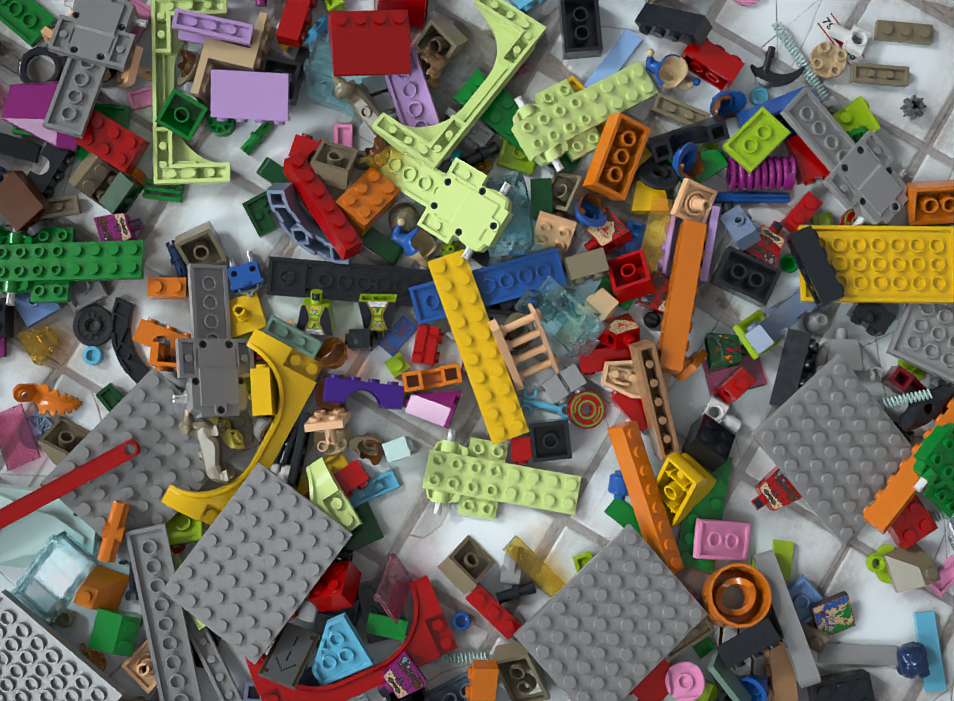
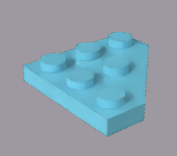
M345 612L327 620L312 668V673L320 685H327L369 667L374 663L373 657Z

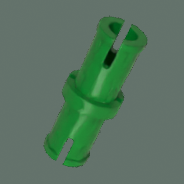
M267 121L262 123L255 132L252 131L250 133V138L240 149L250 156L253 150L264 142L263 139L274 127Z

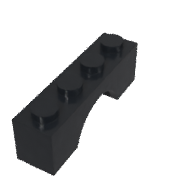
M719 114L648 138L655 163L672 158L676 151L688 142L714 144L729 139L730 135L723 115Z

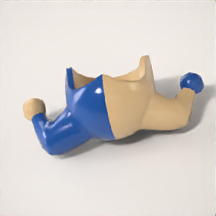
M647 50L646 68L655 74V79L661 87L666 89L677 87L682 90H689L693 86L700 84L699 78H694L692 81L685 78L688 73V65L681 56L669 54L659 62L653 58L654 50Z
M399 218L397 225L391 233V239L403 246L404 252L409 258L428 268V261L441 257L436 256L429 259V255L438 247L435 240L420 226L408 234L401 233L405 220Z

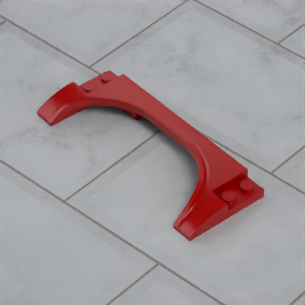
M425 575L409 583L414 600V615L409 633L401 646L382 662L341 681L320 686L299 683L296 690L258 676V672L267 656L266 652L257 664H253L245 657L254 685L262 701H347L385 683L382 672L405 649L418 668L458 649L428 576Z

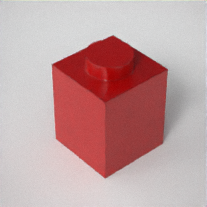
M530 437L511 438L512 461H516L517 465L528 464V460H532Z

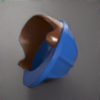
M720 91L712 97L710 113L712 116L722 114L725 121L729 118H734L737 113L745 108L747 98L741 91Z
M688 142L681 149H678L672 161V166L677 175L682 178L695 179L702 174L705 167L701 158V152L693 142Z
M589 192L584 194L575 203V217L582 225L602 227L606 224V210L603 208L602 199L599 195Z

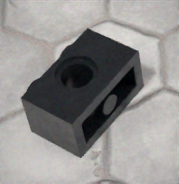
M854 303L846 314L850 317L852 323L866 328L865 331L874 337L884 335L897 317L879 303ZM868 312L873 315L872 322L867 319Z

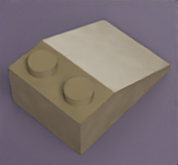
M519 641L495 647L492 660L497 662L499 668L498 676L511 701L550 700L543 668Z

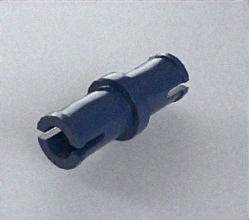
M175 240L171 241L172 244L167 242L165 245L171 257L170 262L174 265L178 278H184V276L188 278L187 266L174 245Z

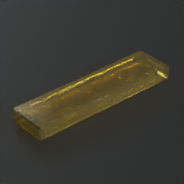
M653 196L640 249L643 248L648 258L653 275L673 203L672 199Z
M515 535L502 549L550 598L565 585L518 536Z

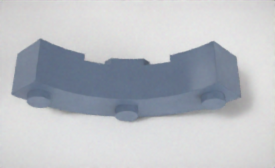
M274 183L266 190L272 212L276 213L280 226L301 248L312 255L317 254L326 258L327 261L339 264H350L356 257L355 255L345 261L340 258L320 226L307 215L300 205L293 183Z
M799 290L779 306L775 304L767 310L769 314L758 323L755 321L746 328L748 332L744 336L756 352L760 354L774 344L788 328L790 329L801 318L800 315L806 310L810 313L817 306L815 302H800Z

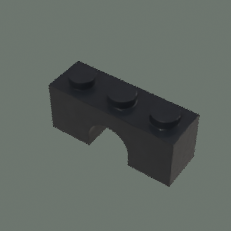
M47 143L41 155L49 161L48 171L41 175L30 171L27 176L46 199H50L54 195L57 184L63 180L66 169L73 164L75 153Z

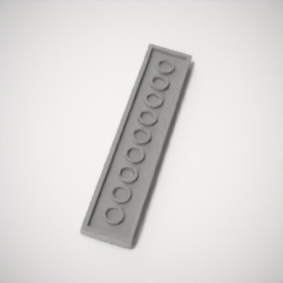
M162 523L127 530L125 535L160 701H203L184 608L162 591L176 572L167 525Z

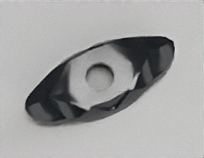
M940 384L933 389H929L933 397L932 399L929 396V400L925 397V401L922 398L920 402L918 399L917 402L913 400V403L909 401L908 408L899 416V422L903 431H911L924 426L940 415L954 397V387ZM930 403L932 410L925 414L924 406Z

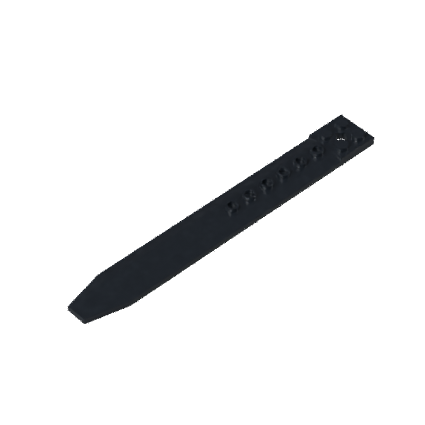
M269 256L266 295L311 298V290L319 289L323 291L322 299L359 302L360 294H397L396 306L414 307L409 287L431 282L433 278L428 269L356 263L339 264L330 261ZM286 272H290V276H293V279L289 280L288 283H286L285 279H282ZM557 287L485 307L487 313L511 315L518 312L529 315L531 313L527 304L531 303L534 309H539L541 315L572 311L574 291Z

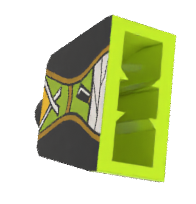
M313 289L311 290V298H304L301 304L297 328L308 334L332 336L335 330L332 301L330 299H322V290Z
M360 294L359 308L364 329L373 330V337L376 339L384 338L385 330L392 329L397 294Z

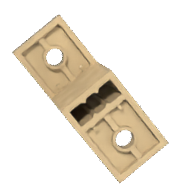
M260 12L251 48L205 38L191 90L192 95L198 102L207 105L208 100H211V69L261 71L264 55H270V40L275 36V28L267 13Z

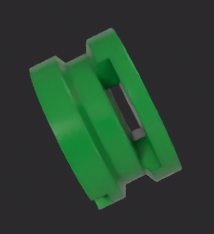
M210 112L207 116V125L216 136L228 137L236 129L235 118H228V121H217V117H211Z

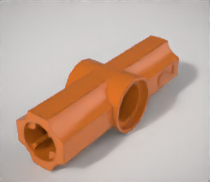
M113 501L108 521L105 522L101 538L103 539L97 560L115 563L120 542L122 543L127 525L125 524L131 504Z

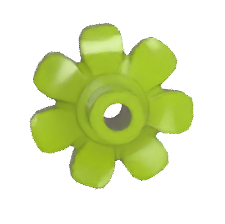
M452 241L450 245L441 243L440 248L443 251L439 252V256L443 257L462 250L459 248L461 246L460 242L456 241L453 243Z

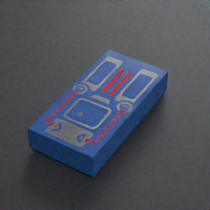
M402 315L378 345L393 357L416 331L417 327Z

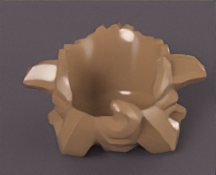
M425 46L421 52H418V56L429 88L437 89L439 86L437 79L440 78L441 68L445 66V58L438 53L433 56L430 54V47Z

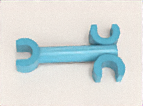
M527 387L523 389L524 399L523 405L520 407L521 409L525 407L529 409L528 416L533 414L532 407L556 412L562 418L568 417V415L562 413V408H567L568 404L565 403L559 406L535 400L537 390H534L532 396H528L526 393Z

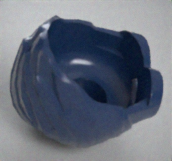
M908 642L898 649L896 657L899 675L914 679L917 675L919 678H925L931 674L928 669L927 651L922 643Z

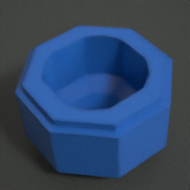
M461 610L454 614L452 623L455 629L463 631L469 628L471 624L469 613Z

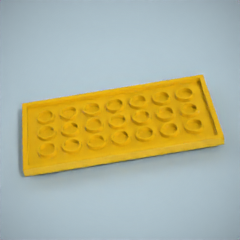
M799 225L798 230L810 225ZM811 225L813 230H816L819 235L818 241L821 247H824L827 252L829 264L835 268L838 282L844 287L845 296L834 303L954 304V227ZM799 270L800 302H814Z

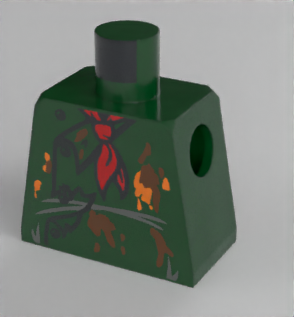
M707 333L704 337L705 351L708 353L706 356L708 373L738 366L742 362V356L750 355L744 344L740 345L738 335Z

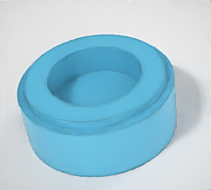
M764 87L754 88L749 95L751 104L757 106L769 100L768 90Z
M89 346L84 350L83 360L87 364L98 365L103 361L104 353L99 347Z

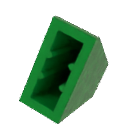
M718 149L700 151L701 158L705 164L704 170L699 177L689 179L702 184L726 168L728 159ZM673 157L669 158L667 163L672 165ZM679 177V182L682 185L684 178Z

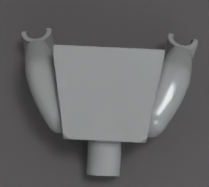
M837 328L836 339L824 342L818 349L814 359L816 373L838 354L843 357L853 372L864 370L870 374V380H875V375L882 379L883 369L874 365L867 351L858 340L848 339L847 328Z

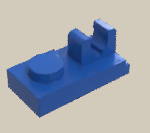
M632 220L627 221L626 228L633 239L620 247L618 256L640 249L646 224Z

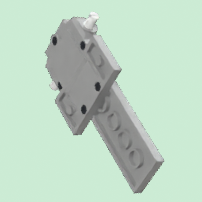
M65 0L63 2L64 7L73 8L72 15L68 17L60 14L47 48L49 52L64 55L68 58L43 123L45 129L83 139L108 68L125 72L137 39L136 35L130 32L137 26L144 28L148 26V20L138 18L136 6L130 0Z
M808 87L803 88L781 111L782 117L830 171V174L822 182L846 210L854 209L856 221L851 226L886 225L900 211V208L909 199L906 196L908 187L902 179L907 173L904 172V169H899L896 173L891 168L890 164L895 157L872 130L867 131L855 143Z
M188 264L191 338H177L175 340L177 379H188L183 395H173L172 399L174 400L172 401L173 403H183L187 412L196 415V419L234 418L239 416V412L247 409L248 401H252L251 394L247 392L245 378H250V369L255 368L254 351L246 346L249 339L231 338L227 265Z

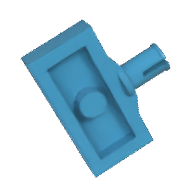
M329 14L327 16L321 15L316 20L317 25L314 24L308 30L309 35L305 42L309 46L321 38L328 29L327 21Z

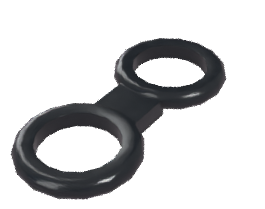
M47 47L29 49L22 55L18 64V73L23 83H34L27 74V65L34 57L43 55L53 60L55 71L47 81L60 80L68 58L67 56L59 57L58 54L49 52ZM109 68L111 77L107 81L104 80L103 83L110 81L116 75L117 70Z

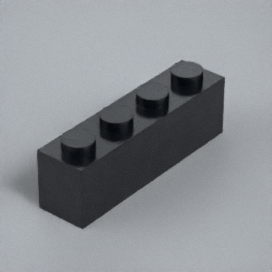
M645 3L634 21L639 27V31L644 35L651 34L660 39L667 38L673 42L680 41L689 46L696 45L700 47L713 28L705 15Z
M810 225L790 233L785 238V241L817 308L820 309L841 300L845 296L843 285L836 278L835 268L828 262L825 248L821 247L818 241L819 235L817 231L813 230Z

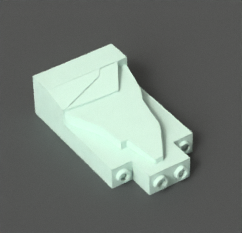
M0 483V509L38 488ZM58 498L0 529V565L68 574L77 566L78 558L75 557L76 555L94 557L99 554L102 540H100L101 536Z

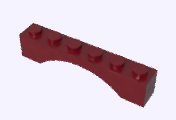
M900 365L891 366L881 380V383L898 395H901V397L902 394L906 396V393L910 395L911 392L914 394L915 391L918 393L919 390L927 389L913 374ZM930 403L924 406L925 414L932 410ZM947 406L944 408L942 414H945V412L948 410Z

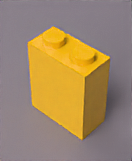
M256 365V368L250 369L253 416H275L278 407V387L275 376L269 365Z

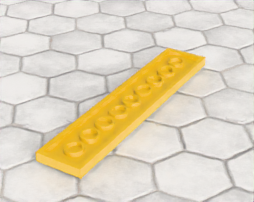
M464 249L428 261L427 264L490 439L494 445L530 431L504 359L488 324L489 318L468 260L461 257Z

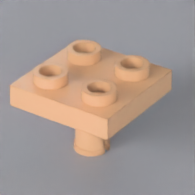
M135 45L125 72L117 70L115 75L116 87L125 89L135 85L136 76L148 81L152 79V75H150L152 69L139 65L143 47Z
M684 178L670 214L683 220L686 219L705 224L718 192L689 178Z
M540 211L531 242L549 248L557 247L558 251L567 253L577 222L565 219L564 215L560 212H555L552 215Z
M336 408L332 412H326L325 410L315 411L304 424L305 432L324 430L326 444L330 445V442L336 444L338 443L336 429L344 428L352 417L351 409Z
M146 640L121 667L147 693H150L157 684L148 640Z

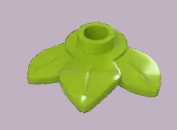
M890 544L880 546L876 553H872L866 558L868 570L876 573L877 578L885 583H892L882 556L894 550V545ZM874 559L878 561L876 566L872 564Z

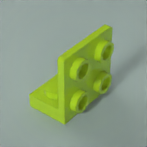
M862 96L857 97L847 107L832 115L845 132L852 131L851 129L854 128L857 129L861 125L866 127V131L872 130L874 133L880 129L878 118L871 113L868 102Z

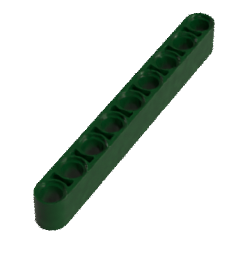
M269 157L265 158L256 171L259 176L271 184L290 183L283 173V167ZM295 191L299 203L305 206V204ZM373 227L362 237L358 234L363 246L394 266L404 254L403 247Z

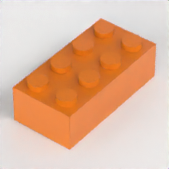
M621 112L610 114L583 186L612 201L625 200L651 128Z

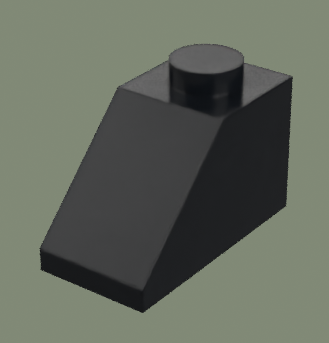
M349 329V334H345V345H348L349 350L373 351V331L371 329Z

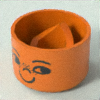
M735 563L722 567L707 577L701 590V603L704 610L708 613L709 619L718 626L726 629H741L759 623L767 615L771 605V590L761 572L747 564ZM728 586L738 587L744 595L743 604L738 609H728L721 601L722 594Z

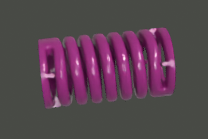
M792 155L787 158L786 156H767L750 174L731 156L728 157V165L726 166L728 190H735L736 186H738L739 190H743L744 186L746 190H751V188L753 190H758L759 188L761 190L766 188L768 190L773 188L780 190L781 186L783 190H792L794 187L796 163Z

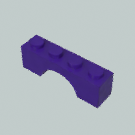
M330 374V377H326L324 380L323 402L342 404L352 392L362 390L375 397L379 408L402 409L404 386H399V382L387 381V384H382L378 379H369L368 382L361 381L360 377L352 376L348 380L342 379V375Z

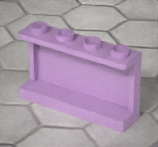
M175 8L172 28L179 30V40L204 45L205 38H210L251 48L255 33L254 25Z
M211 69V117H217V121H228V118H236V122H247V119H255V123H266V120H273L274 124L285 125V121L291 120V116H289V87L292 81V74Z
M676 199L673 200L672 204L669 203L668 205L669 211L667 215H670L669 222H666L664 226L666 239L662 241L660 248L663 256L662 259H659L657 270L667 278H670L679 225L684 221L670 214ZM712 206L705 223L707 224L706 232H708V238L703 245L705 256L700 263L702 274L697 281L700 284H705L708 280L720 207Z

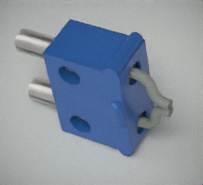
M250 250L246 252L248 263L236 266L234 256H229L230 268L227 269L231 283L230 289L234 293L248 295V297L254 296V292L258 291L259 286L266 284L260 265L254 259L253 252ZM255 288L251 291V294L249 292H242L245 290Z

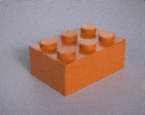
M371 166L335 202L353 229L362 237L398 201L401 189Z

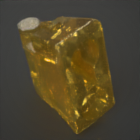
M50 325L40 330L31 329L17 334L18 339L33 363L42 366L51 357L53 350L61 345ZM45 335L48 336L51 343H47L44 338Z

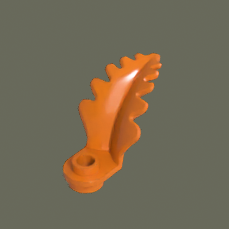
M21 383L13 388V398L17 402L33 401L43 415L48 410L52 417L56 416L57 411H59L61 416H64L65 411L71 414L72 409L76 411L83 404L79 398L74 399L72 395L67 397V393L59 395L58 389L50 391L48 384Z

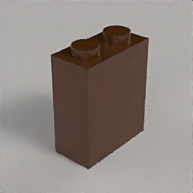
M12 170L5 174V179L0 183V213L16 232L27 231L52 205L23 171Z

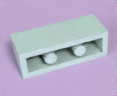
M408 436L382 444L388 463L414 455L413 450H416L413 439H409Z

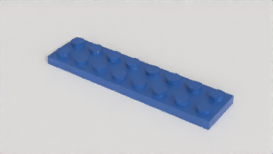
M557 247L472 270L484 307L567 285ZM434 281L409 287L418 325L447 318Z

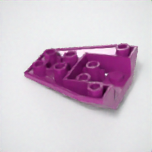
M59 80L10 84L1 117L2 120L57 148L76 151L78 144L75 141L78 137L48 130L43 127Z

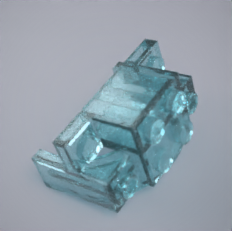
M325 31L323 37L317 35L316 40L311 41L309 47L310 59L306 58L303 67L306 81L311 83L308 84L306 90L308 102L352 116L353 108L351 105L332 96L335 85L332 79L333 67L329 31Z
M521 171L499 173V179L488 180L484 187L500 191L504 182L512 185L506 196L512 202L511 213L514 215L495 247L488 249L489 257L492 259L509 256V259L527 256L528 251L534 246V228L525 179Z
M548 275L537 290L527 289L515 305V309L525 315L531 314L527 304L531 303L534 309L538 308L543 318L540 320L542 327L564 346L569 353L565 354L568 358L589 356L600 343L598 337L607 327L598 318L601 313L575 289L565 288L552 275Z

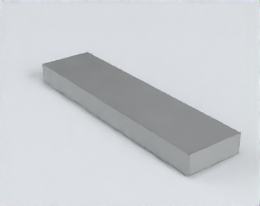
M827 642L821 654L817 652V662L897 666V646Z

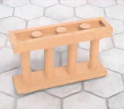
M531 303L527 304L531 314L503 326L502 324L498 325L495 319L488 322L517 392L524 389L522 381L525 380V377L552 366L556 374L560 373L557 367L560 362L556 354H552L540 322L543 319L539 309H534ZM534 321L537 329L511 341H505L504 336L507 335L506 333ZM540 336L541 345L517 356H511L510 351L513 350L512 348ZM546 352L547 360L522 371L516 369V366L519 365L518 363Z

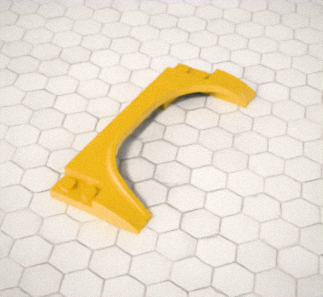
M256 328L246 346L257 352L270 366L278 387V407L275 418L255 456L245 471L225 486L210 491L195 492L170 484L161 500L162 503L172 509L209 525L214 522L258 462H261L269 469L271 468L317 382L315 380L324 366L319 361Z

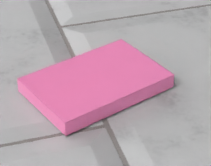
M696 518L693 557L699 559L748 561L751 523Z

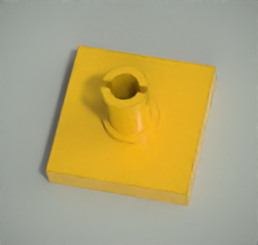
M257 291L254 292L252 297L243 295L229 300L232 339L252 334L255 328L260 331L264 330L267 321Z

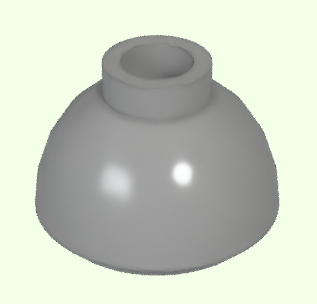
M815 308L810 313H806L804 326L808 332L820 335L830 328L831 318L825 310Z
M256 416L252 420L253 433L258 441H263L274 420L273 417Z

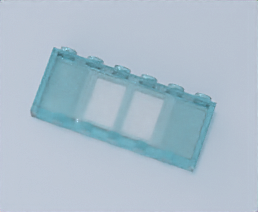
M65 530L58 535L53 534L47 539V546L36 554V561L26 568V575L19 578L16 582L17 587L10 591L13 596L50 627L99 563L94 558V555Z

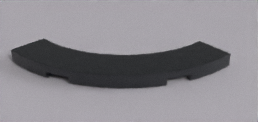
M116 297L111 314V321L115 322L114 333H111L112 346L121 367L137 384L151 369L147 367L138 355L132 340L131 323L136 304Z

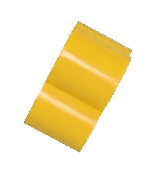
M678 451L673 452L667 457L656 478L671 528L678 525L692 508L711 491L716 483V479L687 453L680 454Z

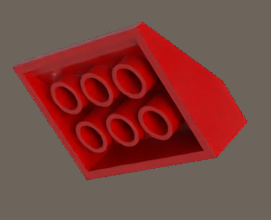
M408 10L329 12L327 22L334 77L411 74Z

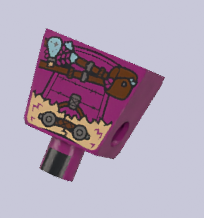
M126 213L94 218L101 241L137 240L135 231L144 229L141 218L131 220Z
M405 649L382 672V677L386 682L380 685L377 690L383 698L393 692L398 699H401L428 685V682Z

